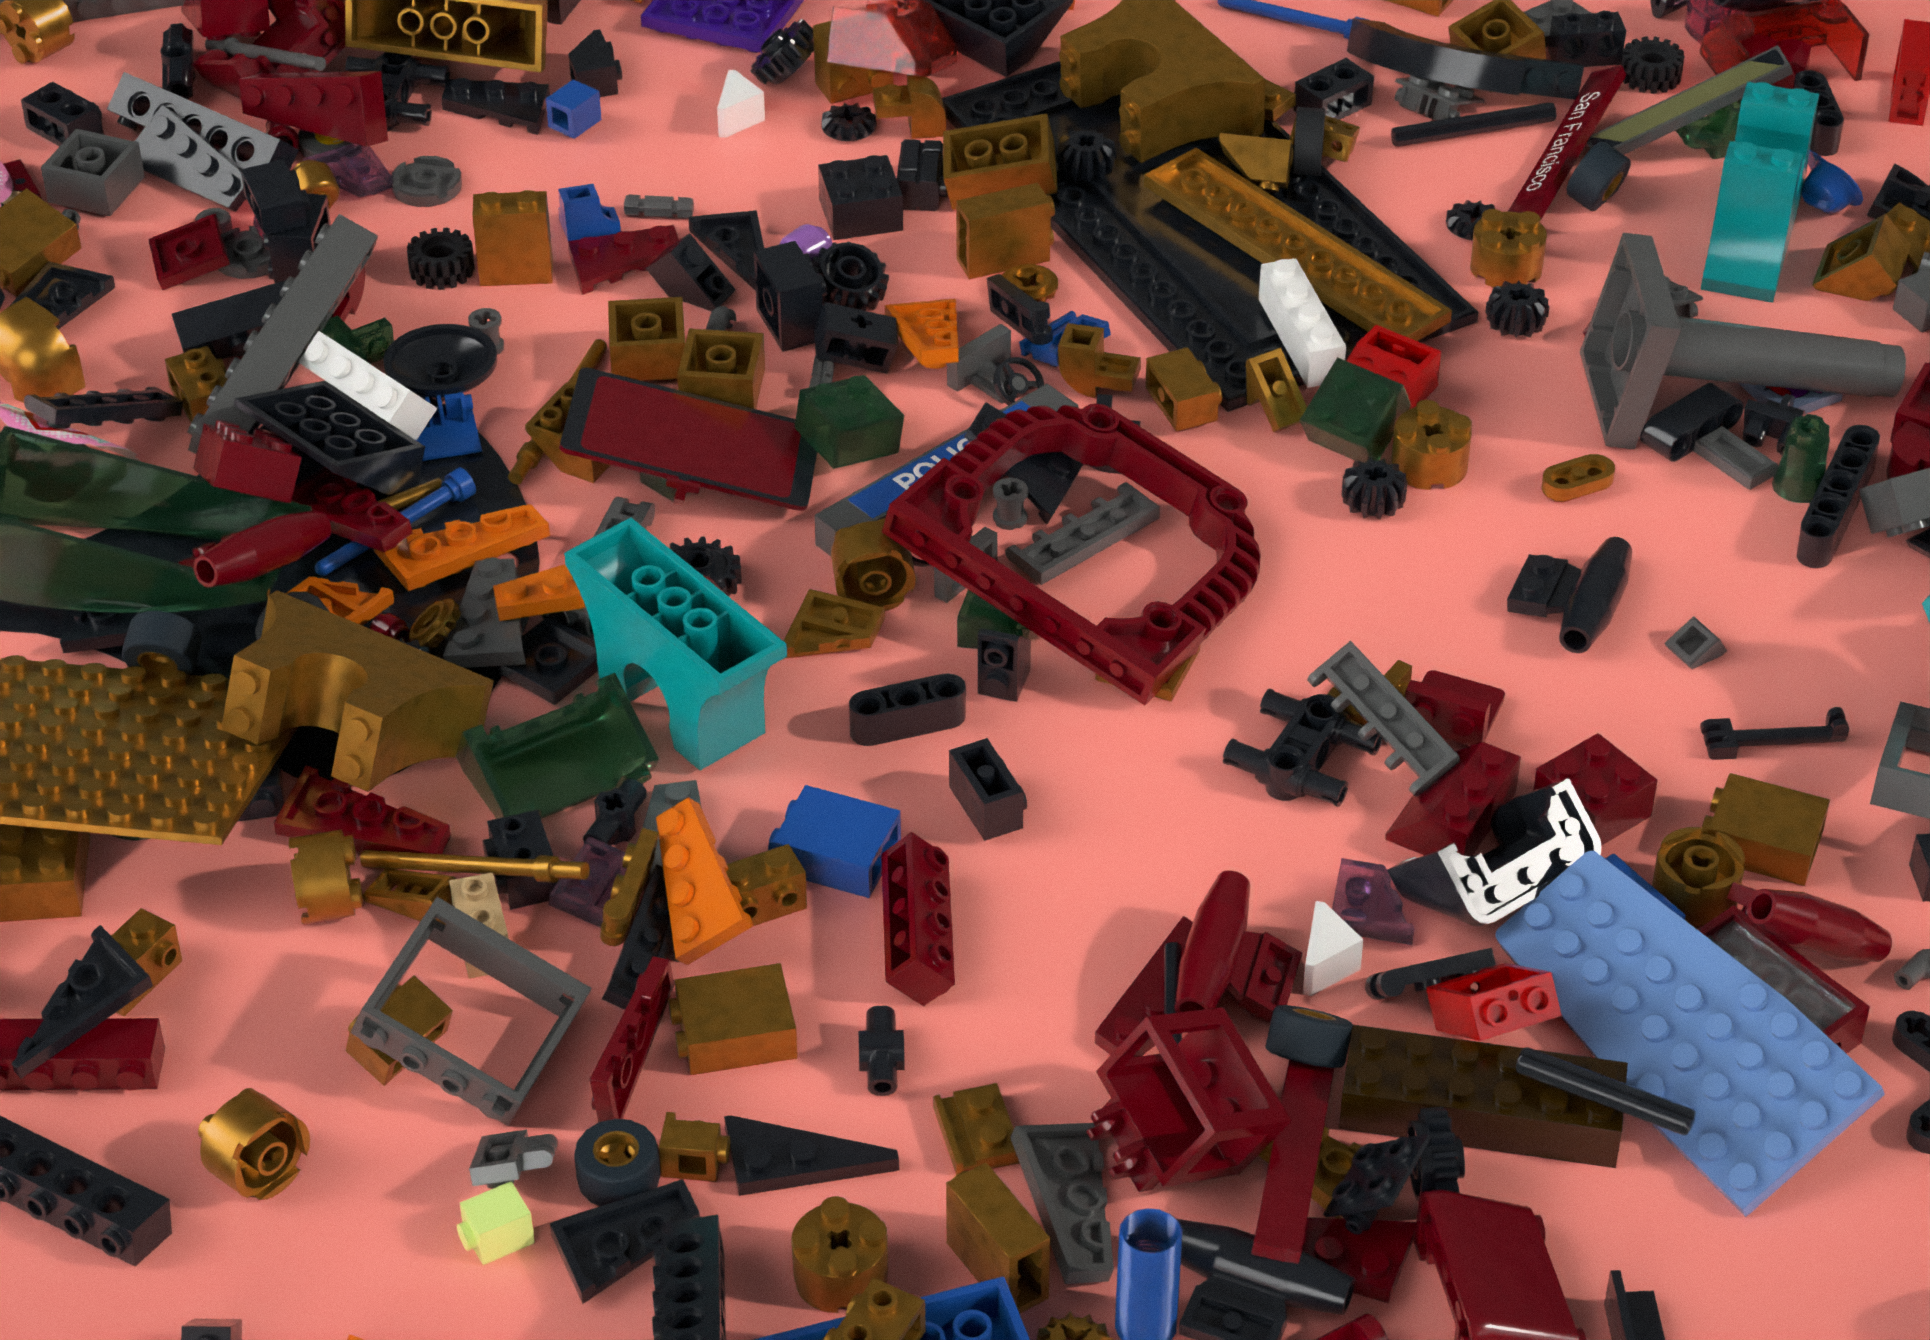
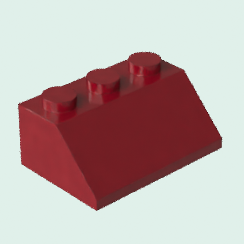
M1483 741L1455 751L1461 761L1417 797L1413 795L1386 832L1385 840L1422 855H1427L1446 845L1455 843L1459 854L1469 857L1473 856L1492 829L1491 818L1494 811L1502 804L1510 801L1516 794L1521 756Z

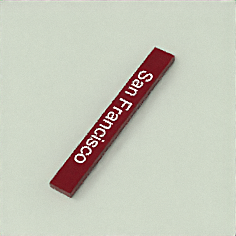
M1622 65L1591 72L1508 212L1522 213L1531 211L1537 213L1541 219L1543 218L1624 81L1626 73Z

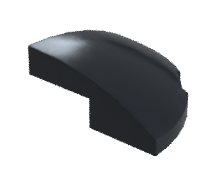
M1894 164L1867 216L1876 219L1887 214L1900 202L1930 221V201L1926 206L1913 202L1917 189L1928 185L1910 171Z

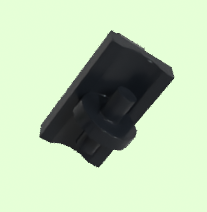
M1785 394L1781 403L1768 399L1767 403L1763 404L1748 399L1744 408L1743 441L1751 446L1761 447L1766 436L1779 439L1776 451L1783 456L1795 459L1803 447L1809 449L1813 442L1812 430L1814 419L1805 417V410L1793 407L1795 397L1790 394Z

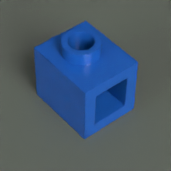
M574 79L546 98L548 127L573 139L602 120L600 92Z

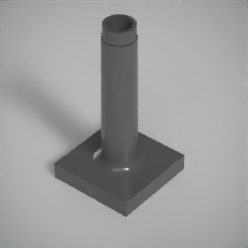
M1632 233L1622 234L1580 349V356L1605 445L1626 449L1636 448L1664 375L1866 397L1875 395L1893 398L1902 387L1906 370L1905 353L1902 347L1898 345L1881 344L1878 341L1677 316L1653 237Z

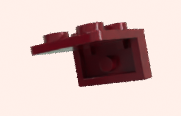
M1436 670L1428 671L1422 682L1410 680L1405 691V699L1442 738L1469 746L1482 741L1485 742L1505 697V692L1500 688Z

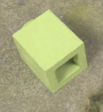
M512 1181L460 1202L462 1222L457 1224L459 1238L467 1251L474 1249L482 1265L535 1243L531 1212Z

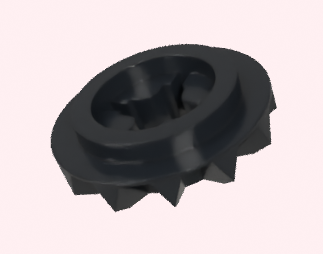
M844 102L843 106L838 107L834 105L831 106L830 111L823 112L821 127L823 132L833 139L856 141L868 137L875 131L876 115L871 113L870 107L860 108L859 103L847 105Z
M1466 200L1464 204L1455 203L1452 209L1447 211L1446 226L1456 236L1473 240L1476 223L1482 218L1485 210L1495 209V205H1484L1481 200L1477 203H1472L1469 200Z

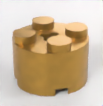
M5 0L0 4V33L5 36L7 42L12 47L13 56L19 63H38L73 43L75 33L70 35L69 26L73 24V19L63 0Z
M1497 209L1485 210L1482 218L1474 227L1470 261L1472 274L1477 278L1478 273L1486 279L1485 284L1492 288L1502 286L1504 281L1514 284L1519 280L1521 284L1526 285L1528 281L1534 278L1535 282L1538 281L1543 271L1547 232L1540 223V216L1531 211L1517 213L1501 212Z
M1432 400L1418 402L1415 408L1405 411L1397 418L1394 426L1391 459L1392 464H1399V470L1406 473L1407 485L1418 489L1431 490L1432 484L1444 483L1443 489L1457 485L1465 478L1468 470L1472 436L1471 419L1454 410L1440 407L1437 402Z
M885 518L839 529L834 536L835 541L831 549L832 567L838 596L884 607L885 611L894 609L902 604L904 596L910 589L911 592L913 591L916 583L912 554L909 550L882 533Z
M1701 827L1681 828L1668 834L1661 842L1656 857L1652 886L1686 915L1685 921L1698 929L1733 905L1738 906V903L1727 899L1733 882L1742 885L1745 855L1741 847L1726 834L1717 831L1715 837L1703 834Z
M341 829L289 838V849L298 847V853L294 854L295 859L290 860L298 909L307 908L308 910L307 913H303L301 916L302 924L355 916V909L362 908L363 894L360 878H351L349 865H354L356 861L353 835L344 836Z
M253 1088L242 1090L237 1096L220 1107L215 1114L206 1116L198 1128V1135L202 1139L200 1156L204 1167L248 1199L249 1197H256L259 1200L269 1199L286 1189L300 1172V1169L295 1165L300 1158L301 1152L307 1156L310 1148V1134L306 1124L272 1099Z
M832 1196L826 1198L820 1206L804 1214L795 1225L791 1237L793 1277L798 1294L810 1306L824 1312L838 1313V1308L848 1307L850 1300L856 1293H863L873 1277L887 1283V1227L871 1210L858 1204L849 1203L843 1197Z

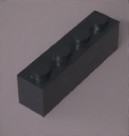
M286 280L172 313L183 352L186 353L191 349L208 346L215 359L221 358L223 360L233 356L245 355L247 351L243 350V347L253 330L261 331L265 325L261 321L271 303L278 305L283 298L280 296V292ZM331 318L324 329L333 327Z

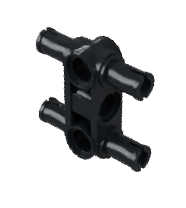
M384 52L376 59L348 56L345 63V71L349 72L381 71L387 132L400 123L429 126L432 117L431 105L408 103L415 87H418L419 84L445 87L447 80L450 79V72H446L450 70L448 65L421 64L417 58H412L411 55Z
M1270 688L1262 698L1260 713L1288 722V724L1270 749L1267 748L1265 751L1241 743L1234 738L1231 739L1225 748L1223 763L1255 774L1256 780L1265 785L1266 792L1274 799L1290 801L1298 797H1304L1307 794L1340 807L1348 791V782L1323 774L1319 770L1336 746H1340L1342 743L1375 756L1382 745L1383 739L1376 733L1369 740L1363 741L1358 736V731L1364 724L1351 720V715L1345 710L1337 713L1331 707V703L1335 699L1331 695L1316 694L1307 699L1303 698L1300 701Z

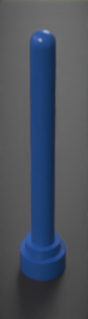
M1217 0L1221 7L1343 34L1344 38L1349 40L1353 20L1350 18L1347 21L1255 0Z
M458 467L445 475L439 489L399 513L409 519L411 524L447 501L462 502L476 493L475 483L465 469ZM351 541L318 561L315 565V571L318 575L325 576L369 550L370 547Z

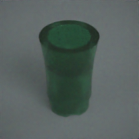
M1806 414L1802 417H1795L1791 422V427L1786 435L1782 457L1772 479L1774 491L1788 501L1811 503L1826 472L1830 426L1824 422L1822 417Z

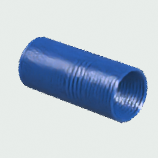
M1146 1208L1136 1210L1127 1215L1120 1224L1115 1329L1122 1340H1172L1176 1334L1183 1230L1177 1219L1160 1209Z

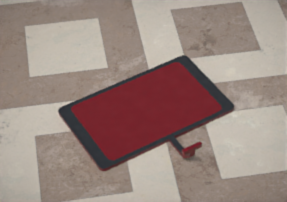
M582 368L578 374L559 449L568 455L666 478V486L676 489L673 501L675 504L683 505L686 492L699 494L700 487L796 511H805L809 504L821 429L813 423L592 368Z

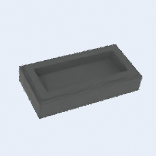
M1723 426L1695 441V453L1749 490L1777 474V463Z

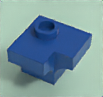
M594 184L558 189L560 208H558L559 220L568 241L621 232L620 220L614 207H606L600 204Z

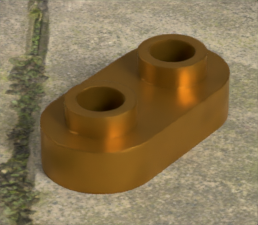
M1588 454L1549 466L1543 472L1541 489L1547 497L1557 502L1569 501L1607 489L1614 481L1615 464L1606 456Z

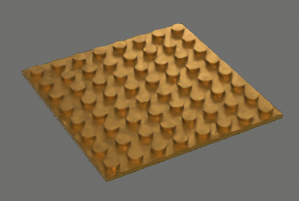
M19 655L1 658L0 824L223 845L299 726L286 729L278 738L258 745L222 730L230 679L221 674L196 676L186 675L185 672L180 670L165 672L146 671L138 666L120 669L109 668L102 663H88L85 665L66 664L61 659L33 661Z

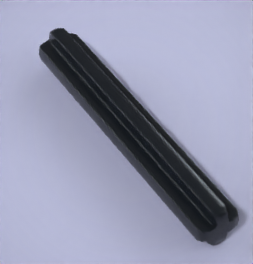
M1524 1047L1517 1058L1516 1071L1522 1075L1681 1135H1688L1693 1127L1696 1112L1687 1106L1529 1047Z

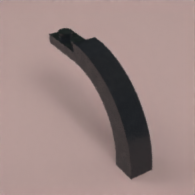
M1357 18L1352 20L1347 46L1348 53L1370 63L1398 72L1447 84L1513 95L1524 93L1575 100L1579 94L1584 66L1580 63L1515 56L1461 47L1414 35L1385 22Z

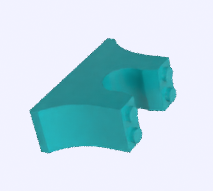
M1747 82L1741 101L1735 142H1729L1723 163L1716 212L1700 290L1773 303L1800 204L1802 188L1807 176L1809 151L1819 94L1800 88L1776 87L1765 82Z
M631 517L564 553L565 565L581 593L589 615L596 646L599 684L620 703L626 705L659 686L669 710V729L674 749L700 771L766 733L764 712L765 680L770 666L787 657V644Z

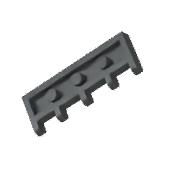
M1125 482L1117 487L1119 496L1108 502L1102 497L1092 500V511L1079 518L1069 513L1062 517V528L1049 535L1043 530H1038L1032 534L1033 544L1022 550L1016 545H1011L1005 549V554L1009 561L1040 585H1043L1159 519L1160 506Z
M1351 640L1307 678V681L1313 687L1320 685L1327 679L1340 692V695L1331 703V707L1339 713L1351 704L1368 722L1358 731V736L1363 741L1369 740L1378 733L1394 750L1384 762L1390 770L1396 769L1405 762L1419 777L1409 787V791L1415 797L1421 795L1461 761L1459 755Z

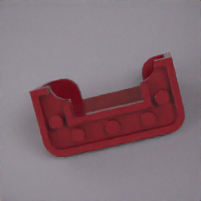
M268 0L269 10L276 18V21L270 25V31H264L252 43V45L323 57L326 60V65H328L345 48V4L342 0ZM219 49L204 52L193 63V66L207 82L240 99V78L261 73L320 72L270 62L266 56H257L252 59L247 58L244 53H237L230 58L228 54Z
M1442 1189L1420 1193L1414 1245L1420 1261L1427 1260L1428 1265L1435 1264L1456 1324L1454 1340H1587L1582 1327L1576 1328L1546 1248L1543 1219L1540 1215H1534L1529 1206Z

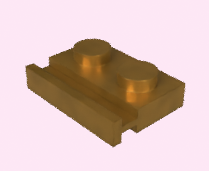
M997 1083L954 1091L952 1097L941 1099L940 1094L933 1096V1109L956 1175L963 1170L976 1168L985 1162L992 1169L1020 1163L1011 1141L1014 1128Z

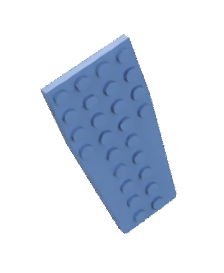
M1596 851L1585 852L1548 884L1537 898L1525 904L1496 930L1495 936L1498 943L1516 965L1552 972L1562 1014L1560 1017L1595 1058L1628 1062L1626 1084L1687 1106L1696 1112L1693 1127L1688 1135H1681L1655 1124L1652 1125L1745 1217L1885 1095L1882 1086L1788 999Z

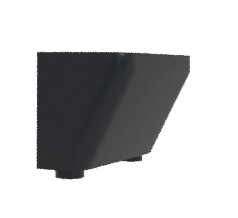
M1567 778L1517 796L1499 806L1492 815L1491 827L1500 846L1484 855L1480 853L1470 857L1463 856L1457 852L1458 849L1455 843H1452L1427 855L1403 860L1387 869L1396 889L1404 898L1469 925L1483 926L1501 919L1537 898L1548 884L1585 852L1596 851L1601 854V841L1570 779Z

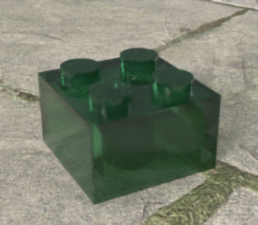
M1337 357L1300 418V422L1308 440L1355 461L1365 463L1368 457H1371L1374 461H1379L1394 435V426L1397 418L1409 410L1411 404L1403 384Z
M865 375L852 376L849 379L822 383L814 387L801 389L799 392L795 429L835 469L899 453L905 415Z

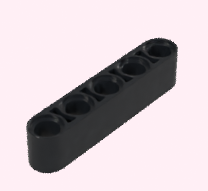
M1854 425L1845 431L1801 522L1796 555L1801 564L1810 568H1823L1832 561L1861 500L1859 489L1867 487L1875 470L1880 435L1874 428L1867 425Z

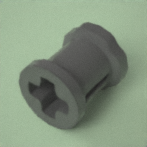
M481 308L473 311L468 316L469 327L480 330L488 335L496 346L497 355L502 353L504 350V340L499 334V327L502 324L501 314L491 308Z
M1004 478L994 484L993 496L997 500V508L994 509L993 520L997 527L1013 530L1021 528L1027 523L1028 514L1024 508V500L1028 495V487L1024 481L1017 478Z

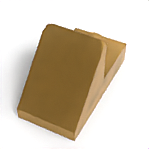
M1281 348L1246 361L1248 406L1261 403L1273 432L1304 422L1311 417Z

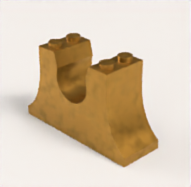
M345 0V47L541 73L545 70L548 0Z
M1122 0L1100 18L1060 36L1061 51L1059 52V60L1061 63V79L1059 85L1065 97L1074 101L1080 108L1103 103L1108 98L1121 94V106L1119 107L1121 133L1119 141L1124 151L1132 154L1140 163L1192 141L1220 137V133L1255 137L1264 134L1265 78L1175 0Z
M277 590L268 596L261 638L234 655L221 729L257 745L278 738L286 729L297 726H315L337 732L339 737L331 776L369 792L395 772L410 765L439 758L471 759L479 753L494 680Z

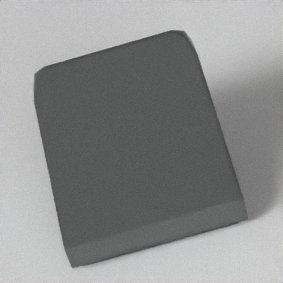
M1694 616L1664 643L1669 650L1691 669L1710 662L1727 652L1721 640Z

